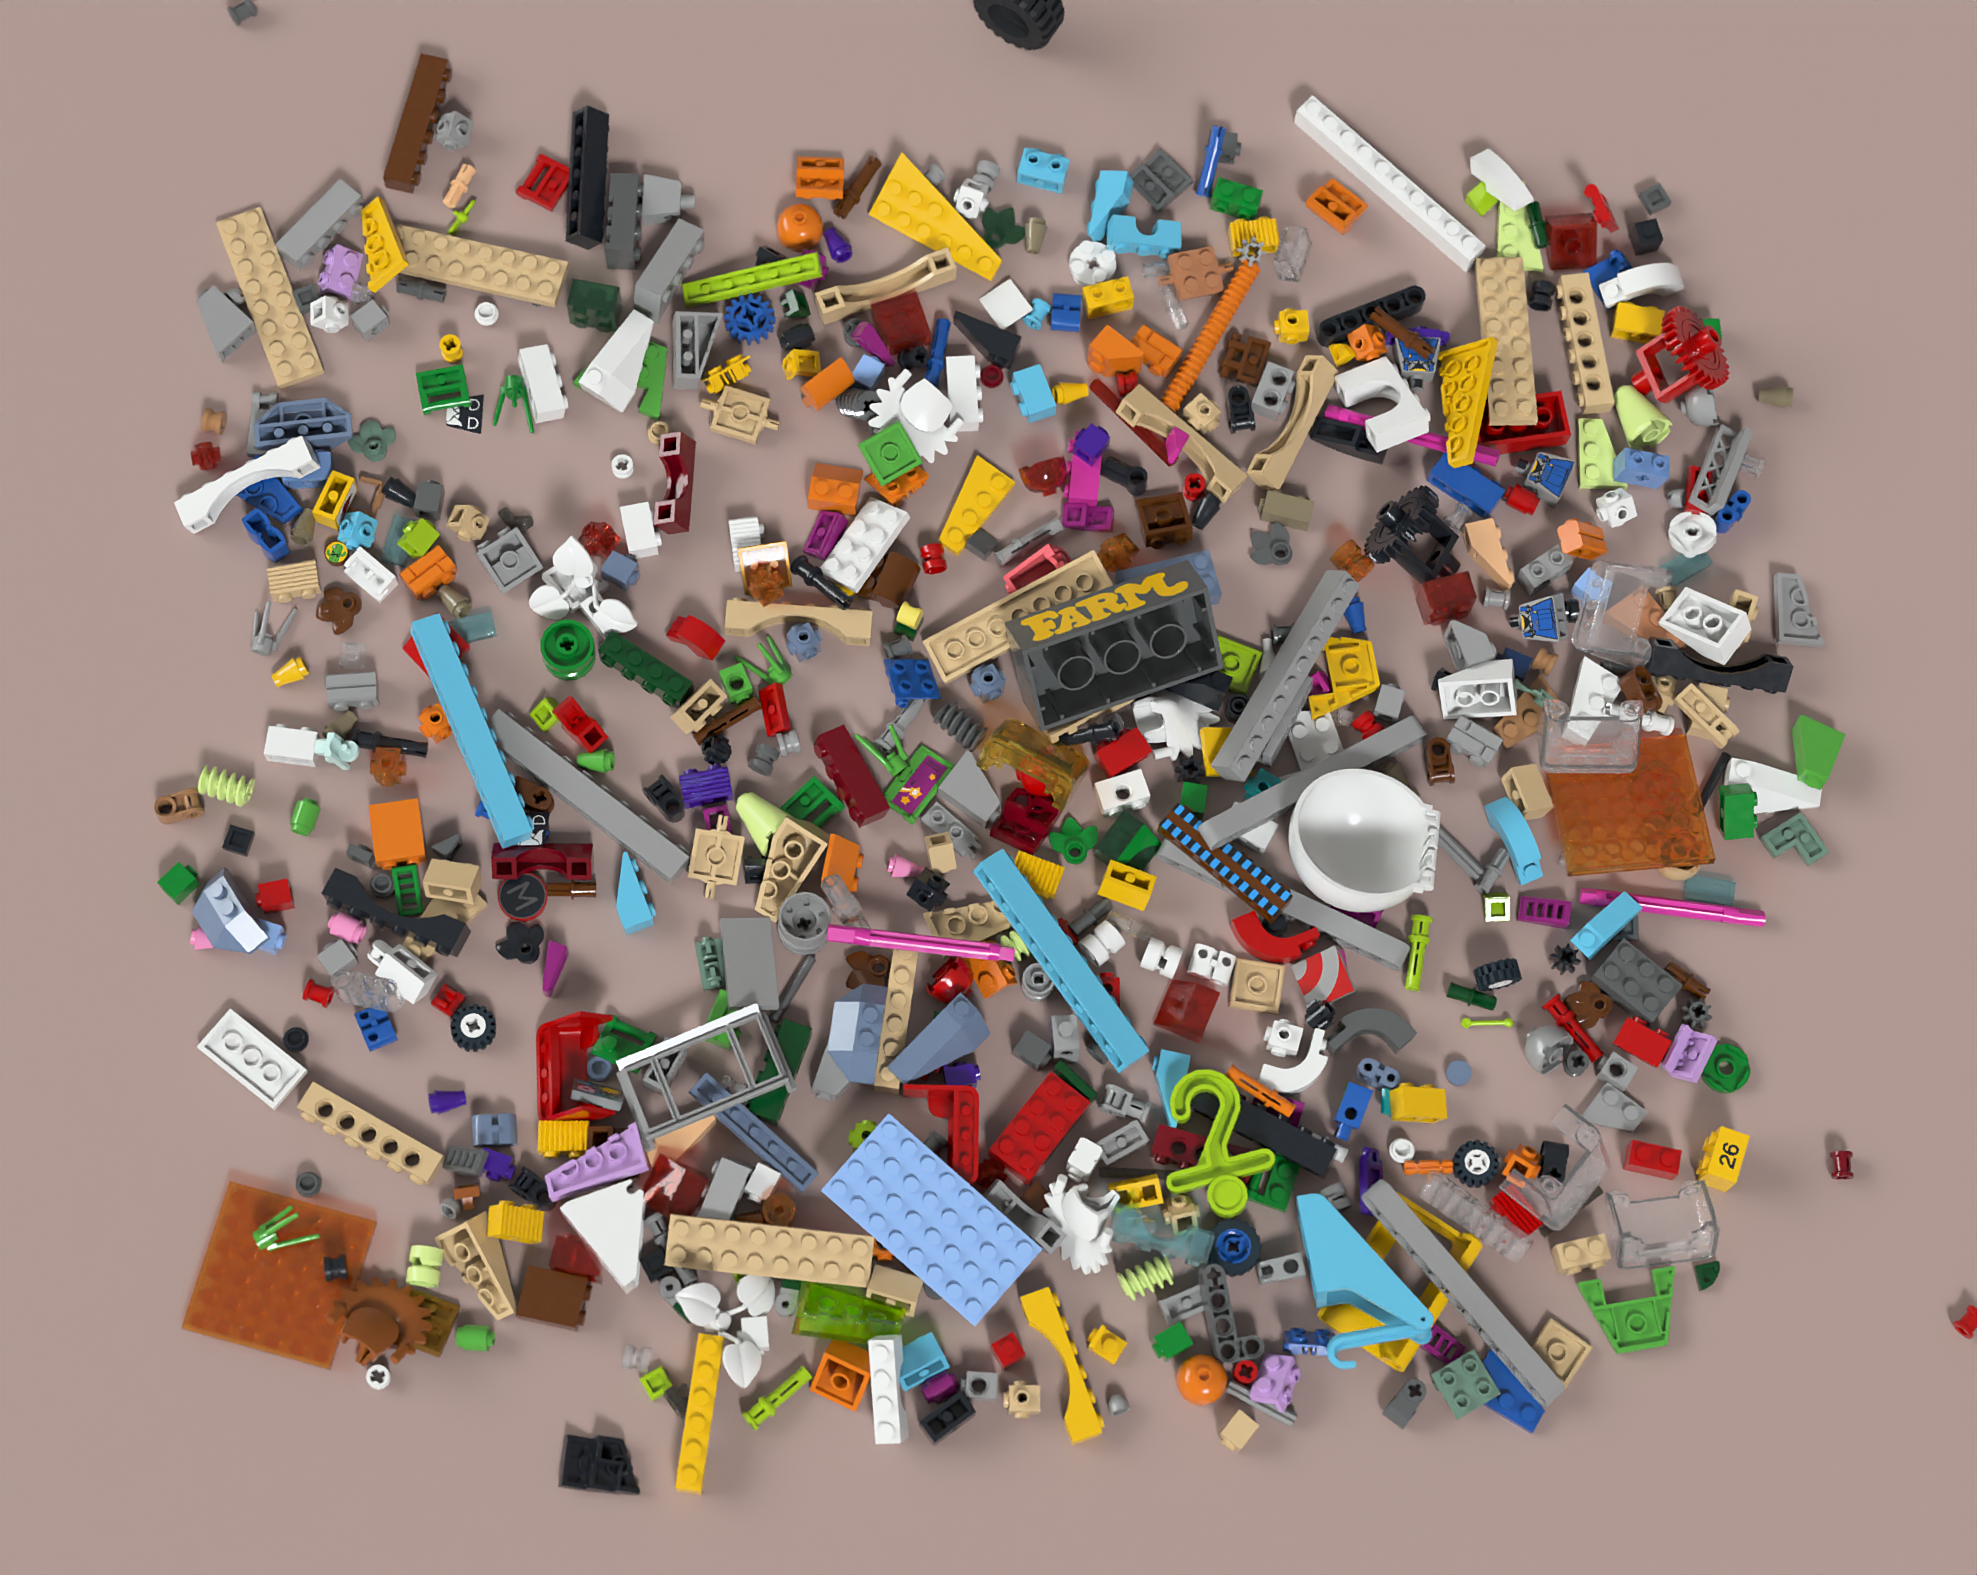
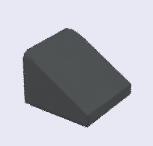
M979 529L966 541L965 548L985 561L999 542Z
M456 834L435 844L431 848L435 855L444 860L452 861L463 842L460 835Z

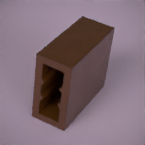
M528 1265L516 1317L525 1321L578 1332L579 1325L583 1326L585 1323L587 1311H584L583 1308L585 1300L590 1301L593 1286L589 1285V1279L586 1277Z

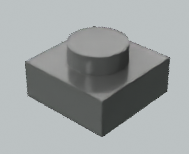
M1660 183L1640 192L1638 196L1649 215L1671 205V200Z
M314 283L292 291L299 312L302 315L311 312L310 303L320 299Z
M350 843L346 851L349 859L370 869L375 862L374 855L371 853L372 850L362 844L355 846Z
M1638 915L1614 937V941H1622L1623 938L1627 941H1639Z

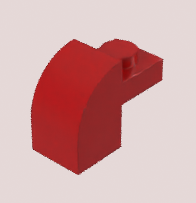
M688 615L687 618L678 616L666 634L671 641L687 645L697 656L712 661L726 642L712 627L691 615Z
M570 695L552 711L569 737L589 753H592L608 738L597 721L588 716Z

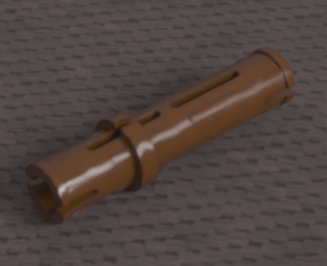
M869 156L850 187L844 190L843 199L840 200L833 210L837 217L846 219L853 206L860 202L861 194L882 165L878 158Z
M1379 306L1375 309L1376 312H1372L1369 319L1403 342L1404 347L1407 349L1411 348L1425 360L1429 359V354H1433L1435 348L1421 339L1416 331H1410Z
M753 695L750 699L732 708L716 719L713 717L709 720L710 723L703 726L697 733L692 732L691 734L697 744L701 746L707 737L723 735L724 730L742 721L759 709L761 710L762 707Z

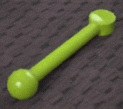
M1464 1018L1461 1026L1465 1029L1470 1026L1505 1025L1506 1027H1511L1514 1022L1511 1018L1486 1021H1471L1469 1018Z

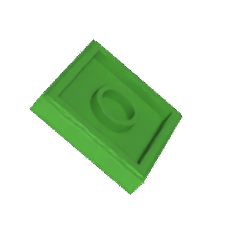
M900 421L893 423L857 444L881 487L923 463Z

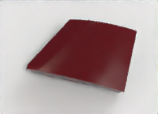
M1016 787L1005 800L1003 814L991 828L989 836L1033 856L1054 827L1070 795L1063 793L1062 796L1051 795L1041 797L1028 793L1024 788Z

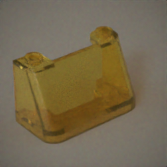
M1006 718L985 741L976 766L987 772L992 765H997L996 768L1001 769L1004 763H1007L1045 783L1047 786L1044 793H1051L1054 798L1052 806L1063 812L1084 779L1090 763L1084 754L1059 741L1051 743L1047 735L1018 719Z

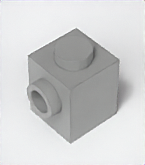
M342 939L337 942L336 940L331 941L323 948L324 951L317 955L319 962L333 981L358 965L355 958L358 955L357 951L350 942L346 945Z

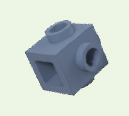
M809 622L804 625L802 623L797 624L787 633L788 642L785 643L792 656H796L799 663L805 659L809 660L815 657L820 652L822 637L816 627L812 629Z
M993 663L988 666L981 665L973 671L969 686L974 696L979 697L981 702L985 703L989 700H996L1004 693L1006 678L1000 668L996 670Z

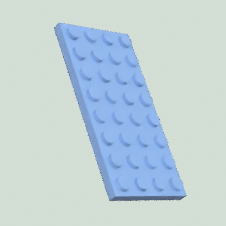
M889 1113L821 1190L974 1326L977 1325L1042 1250L1037 1243Z

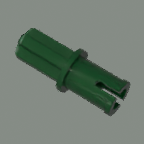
M1534 201L1527 205L1530 220L1528 228L1533 236L1534 248L1542 249L1549 246L1545 228L1547 222L1543 221L1540 203Z
M1453 982L1450 983L1446 996L1447 998L1465 1002L1469 1007L1472 1004L1491 1011L1494 1010L1497 1003L1495 996L1476 991L1475 987L1470 989Z

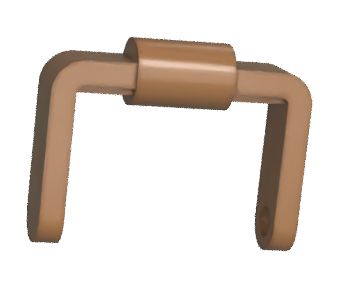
M360 476V482L378 486L379 488L375 493L370 512L351 507L348 509V512L360 511L375 518L385 497L381 493L384 483L376 479Z

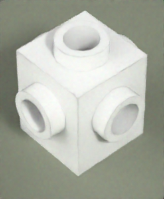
M967 178L961 185V189L958 188L956 190L953 202H956L955 209L963 217L977 218L981 212H985L989 199L986 198L989 185Z
M324 296L310 303L311 326L324 329L328 333H336L348 325V303L332 296Z
M1622 488L1609 491L1604 496L1596 499L1598 506L1596 513L1599 520L1612 528L1621 526L1626 521L1637 516L1632 495Z
M1286 1019L1274 1020L1272 1027L1267 1026L1263 1040L1268 1042L1266 1049L1271 1050V1054L1275 1056L1285 1057V1055L1295 1057L1304 1028L1294 1026L1292 1021Z

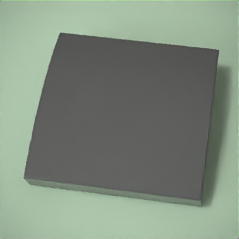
M1161 148L1145 164L1141 163L1130 174L1134 182L1133 187L1158 212L1168 206L1193 183V180Z

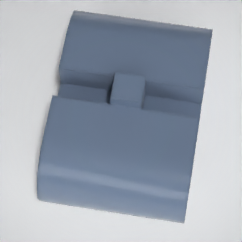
M1371 1058L1363 1059L1355 1072L1356 1078L1360 1082L1370 1085L1379 1091L1382 1089H1396L1401 1079L1398 1071L1387 1065L1385 1067V1065Z
M501 1113L497 1115L480 1114L472 1116L473 1147L492 1148V1146L512 1147L518 1145L516 1114Z

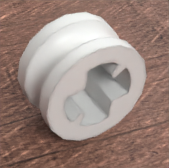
M617 455L612 460L613 474L620 479H625L632 475L634 470L632 459L627 455ZM621 462H623L624 465L625 463H628L626 465L627 469L622 471V468H620V470H618V464Z
M374 1365L368 1369L366 1379L372 1388L381 1390L389 1385L391 1375L384 1366ZM375 1371H378L380 1374L385 1372V1377H382L384 1381L380 1384L377 1381L372 1382V1377H375L373 1375Z

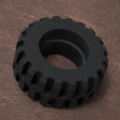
M973 0L974 9L978 12V17L984 21L988 29H991L998 38L1004 39L1006 43H1011L1019 49L1024 48L1029 51L1045 47L1062 24L1065 15L1062 0Z

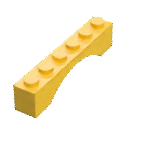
M1046 1287L1021 1296L1019 1302L1027 1324L1039 1331L1050 1341L1059 1353L1065 1366L1069 1384V1399L1063 1422L1071 1444L1075 1445L1100 1436L1102 1434L1101 1428L1105 1427L1100 1412L1095 1413L1092 1404L1096 1403L1091 1388L1086 1389L1083 1381L1087 1378L1084 1367L1076 1362L1074 1355H1077L1078 1352L1073 1340L1069 1341L1065 1331H1068L1069 1327L1065 1317L1059 1316L1057 1307L1060 1306L1056 1292L1051 1293L1050 1288Z
M698 1334L675 1485L677 1492L702 1495L713 1411L725 1346V1338L723 1336Z

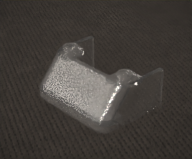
M1566 1103L1550 1123L1586 1152L1564 1181L1560 1183L1554 1177L1545 1175L1533 1184L1516 1169H1513L1499 1186L1501 1190L1553 1230H1562L1569 1224L1611 1168V1162L1600 1131Z

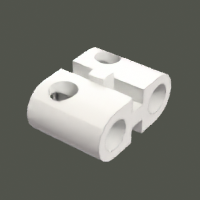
M1195 944L1187 973L1200 979H1207L1209 982L1221 986H1228L1236 957L1224 951L1214 950L1215 948L1207 945Z

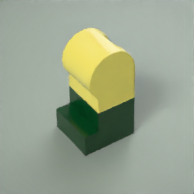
M904 601L896 618L897 625L894 633L899 636L906 634L908 640L914 642L924 622L923 609L915 608Z

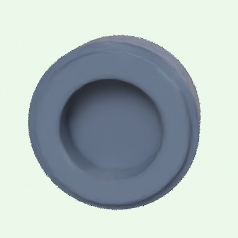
M598 1056L593 1057L588 1062L587 1072L592 1080L604 1082L612 1075L613 1068L611 1062Z
M1462 1060L1451 1062L1446 1069V1078L1454 1086L1465 1085L1472 1075L1470 1066Z

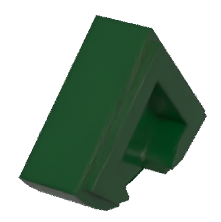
M1719 1261L1693 1267L1699 1292L1709 1288L1715 1282L1720 1271Z

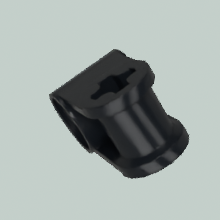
M1234 386L1229 390L1226 399L1230 433L1235 434L1236 431L1246 429L1255 431V417L1251 407L1249 392L1243 386ZM1239 396L1243 399V402L1236 403L1232 400V397Z
M662 774L648 788H642L646 798L659 810L667 821L676 823L684 818L685 808L683 801ZM671 805L679 806L676 812L667 811Z
M1543 1140L1540 1155L1542 1156L1540 1166L1542 1167L1539 1171L1538 1181L1542 1189L1554 1191L1565 1179L1569 1144ZM1549 1173L1553 1174V1178L1556 1179L1554 1182H1552L1551 1177L1548 1176Z
M523 1166L521 1169L522 1173L513 1184L510 1183L508 1185V1188L522 1199L537 1206L539 1210H552L556 1206L557 1201L552 1202L551 1199L546 1203L538 1201L542 1193H548L547 1184L534 1172Z

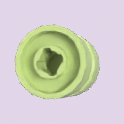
M411 1246L409 1261L412 1263V1266L407 1270L406 1283L421 1287H439L441 1272L438 1270V1267L442 1265L444 1250L430 1246Z

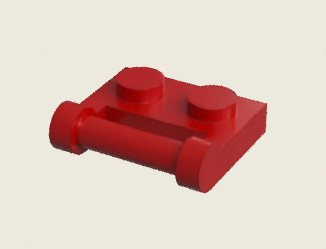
M539 154L535 160L537 163L523 185L519 186L515 193L520 198L529 200L552 212L569 186L570 168L546 155ZM544 168H549L541 183L533 192L531 188Z
M1588 184L1584 188V194L1587 198L1591 199L1592 204L1596 207L1593 210V214L1598 224L1600 223L1602 228H1607L1610 233L1619 230L1605 196L1600 193L1596 185Z

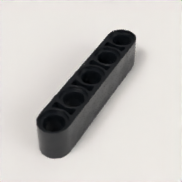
M1410 286L1327 318L1319 325L1316 337L1317 342L1323 347H1328L1331 344L1348 341L1347 335L1364 324L1375 325L1381 328L1380 325L1366 316L1376 312L1375 309L1378 306L1397 321L1415 315L1422 310L1426 293L1420 286ZM1409 298H1416L1419 302H1411ZM1388 306H1394L1398 310L1391 311ZM1351 322L1355 327H1348L1345 323ZM1329 330L1334 335L1328 336L1323 331Z

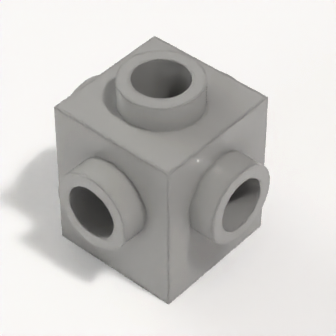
M457 111L441 115L440 122L436 128L435 141L450 151L467 147L471 139L470 133L474 121Z

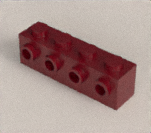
M843 724L820 734L813 744L814 752L823 761L827 776L831 780L833 779L837 787L838 796L841 800L845 801L849 808L848 812L854 822L856 821L858 827L861 828L884 818L890 810V806L845 725Z

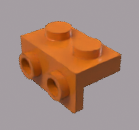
M995 940L983 941L988 943L999 944ZM962 957L972 968L973 978L984 999H989L1007 986L1017 984L1016 973L1013 967L1005 960L993 961Z

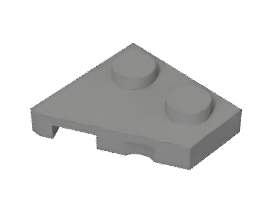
M1606 1082L1578 1121L1583 1124L1591 1123L1601 1125L1603 1128H1616L1623 1132L1632 1133L1648 1112L1609 1082Z

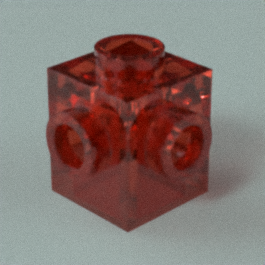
M592 521L582 529V534L578 538V541L592 557H608L621 540L614 532V529L603 521L601 523Z

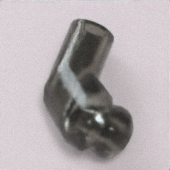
M504 507L498 512V516L511 530L518 527L519 531H527L533 527L534 521L529 515L514 516L508 507Z

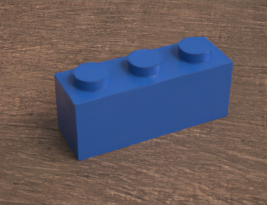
M1445 452L1433 467L1427 479L1429 483L1483 519H1487L1505 493L1500 483L1495 480H1489L1476 467L1465 465L1453 468L1448 464V456Z

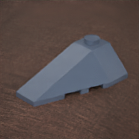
M960 992L887 1066V1069L903 1084H908L964 1055L972 1053L991 1033L979 1010Z

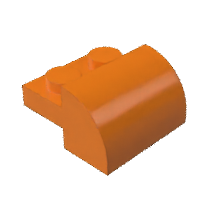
M798 156L796 197L804 199H843L845 158Z
M1331 178L1324 186L1321 185L1307 199L1305 204L1306 208L1342 235L1351 229L1353 223L1366 212L1369 206L1334 178Z
M842 357L838 358L800 388L805 395L802 402L807 408L812 405L818 412L855 383L853 374Z

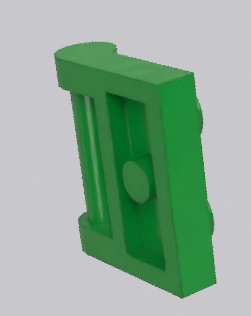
M463 364L416 373L424 415H429L432 411L453 407H471ZM461 391L460 397L433 402L428 401V397Z
M813 776L780 809L794 818L805 821L820 805L827 801L830 806L812 822V824L821 828L837 812L840 813L844 810L845 806Z
M611 1014L613 1015V1021L606 1023L592 1049V1054L617 1065V1060L653 1046L657 1034L651 1031L647 1033L619 1020L618 1016ZM616 1029L643 1041L644 1044L641 1047L612 1032ZM641 1067L632 1070L631 1072L638 1074Z
M1275 1155V1164L1272 1168L1264 1196L1257 1193L1263 1175L1262 1172L1251 1176L1247 1189L1248 1201L1285 1213L1300 1167Z

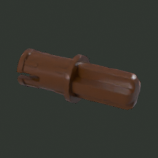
M571 880V883H548L547 895L571 896V900H574V897L596 898V882H574V880Z
M1673 962L1668 963L1664 969L1683 985L1680 988L1681 990H1687L1699 1000L1701 998L1704 1000L1707 997L1706 994H1709L1711 991L1710 988L1695 979L1693 973H1687Z

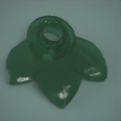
M988 207L983 213L982 224L986 230L984 238L990 247L1001 248L1005 244H1017L1024 238L1025 228L1015 225L1013 208L1004 209L996 214L994 210ZM992 234L998 235L999 240H994Z

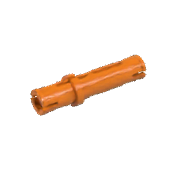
M1233 1064L1225 1075L1234 1084L1264 1102L1265 1107H1272L1286 1116V1118L1290 1117L1296 1107V1104L1279 1095L1278 1090H1271Z

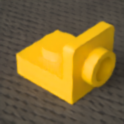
M793 349L784 357L782 362V369L785 371L786 380H791L796 375L815 377L821 372L819 352Z
M1102 1324L1099 1330L1094 1328L1087 1339L1090 1342L1088 1350L1114 1366L1126 1347L1127 1342L1108 1331L1107 1327Z

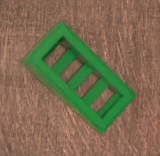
M418 865L391 868L398 914L404 917L423 914L424 907ZM412 873L413 878L400 880L401 874ZM414 883V888L401 889V884ZM414 892L416 894L414 898L402 899V894ZM417 902V907L404 909L403 904Z

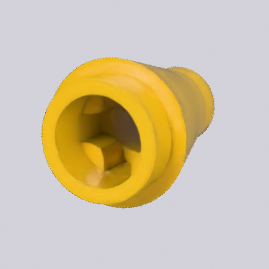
M1058 382L1057 385L1052 386L1054 401L1062 406L1080 398L1088 397L1089 394L1086 383Z
M301 656L298 658L293 657L277 672L271 674V677L276 686L280 687L306 679V675L310 674V671Z

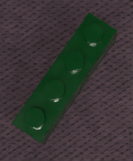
M783 1019L782 1025L777 1024L774 1033L795 1081L812 1037V1028ZM769 1048L764 1057V1062H767L764 1071L760 1070L758 1072L756 1084L779 1075ZM783 1085L748 1100L746 1108H749V1111L759 1120L778 1126L790 1093H788L786 1086Z

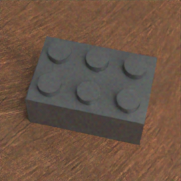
M1623 938L1589 980L1595 983L1603 994L1609 996L1614 1003L1632 1017L1636 1016L1647 1022L1645 1026L1647 1028L1683 986L1625 938Z

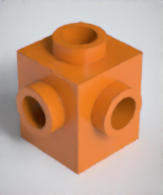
M1364 324L1347 335L1351 348L1356 354L1354 357L1357 361L1370 363L1380 359V356L1387 352L1385 338L1378 326Z
M436 703L434 706L429 705L422 710L421 715L418 717L421 724L419 729L427 739L431 737L437 744L441 740L447 739L453 733L444 710L439 703Z
M1519 1144L1515 1151L1510 1149L1503 1162L1507 1163V1166L1502 1174L1525 1186L1530 1177L1535 1179L1542 1166L1538 1165V1162L1542 1156L1534 1148Z

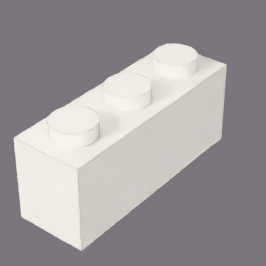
M548 344L520 349L518 362L535 423L564 418L565 409H568V401L566 395H562L560 390L562 380L560 374H556L554 366H556L554 353L549 351Z
M975 355L946 357L948 400L953 404L949 414V427L957 418H960L965 423L958 432L978 431L979 422H983V408H978V400H982L981 386L976 384V378H980V364H975Z

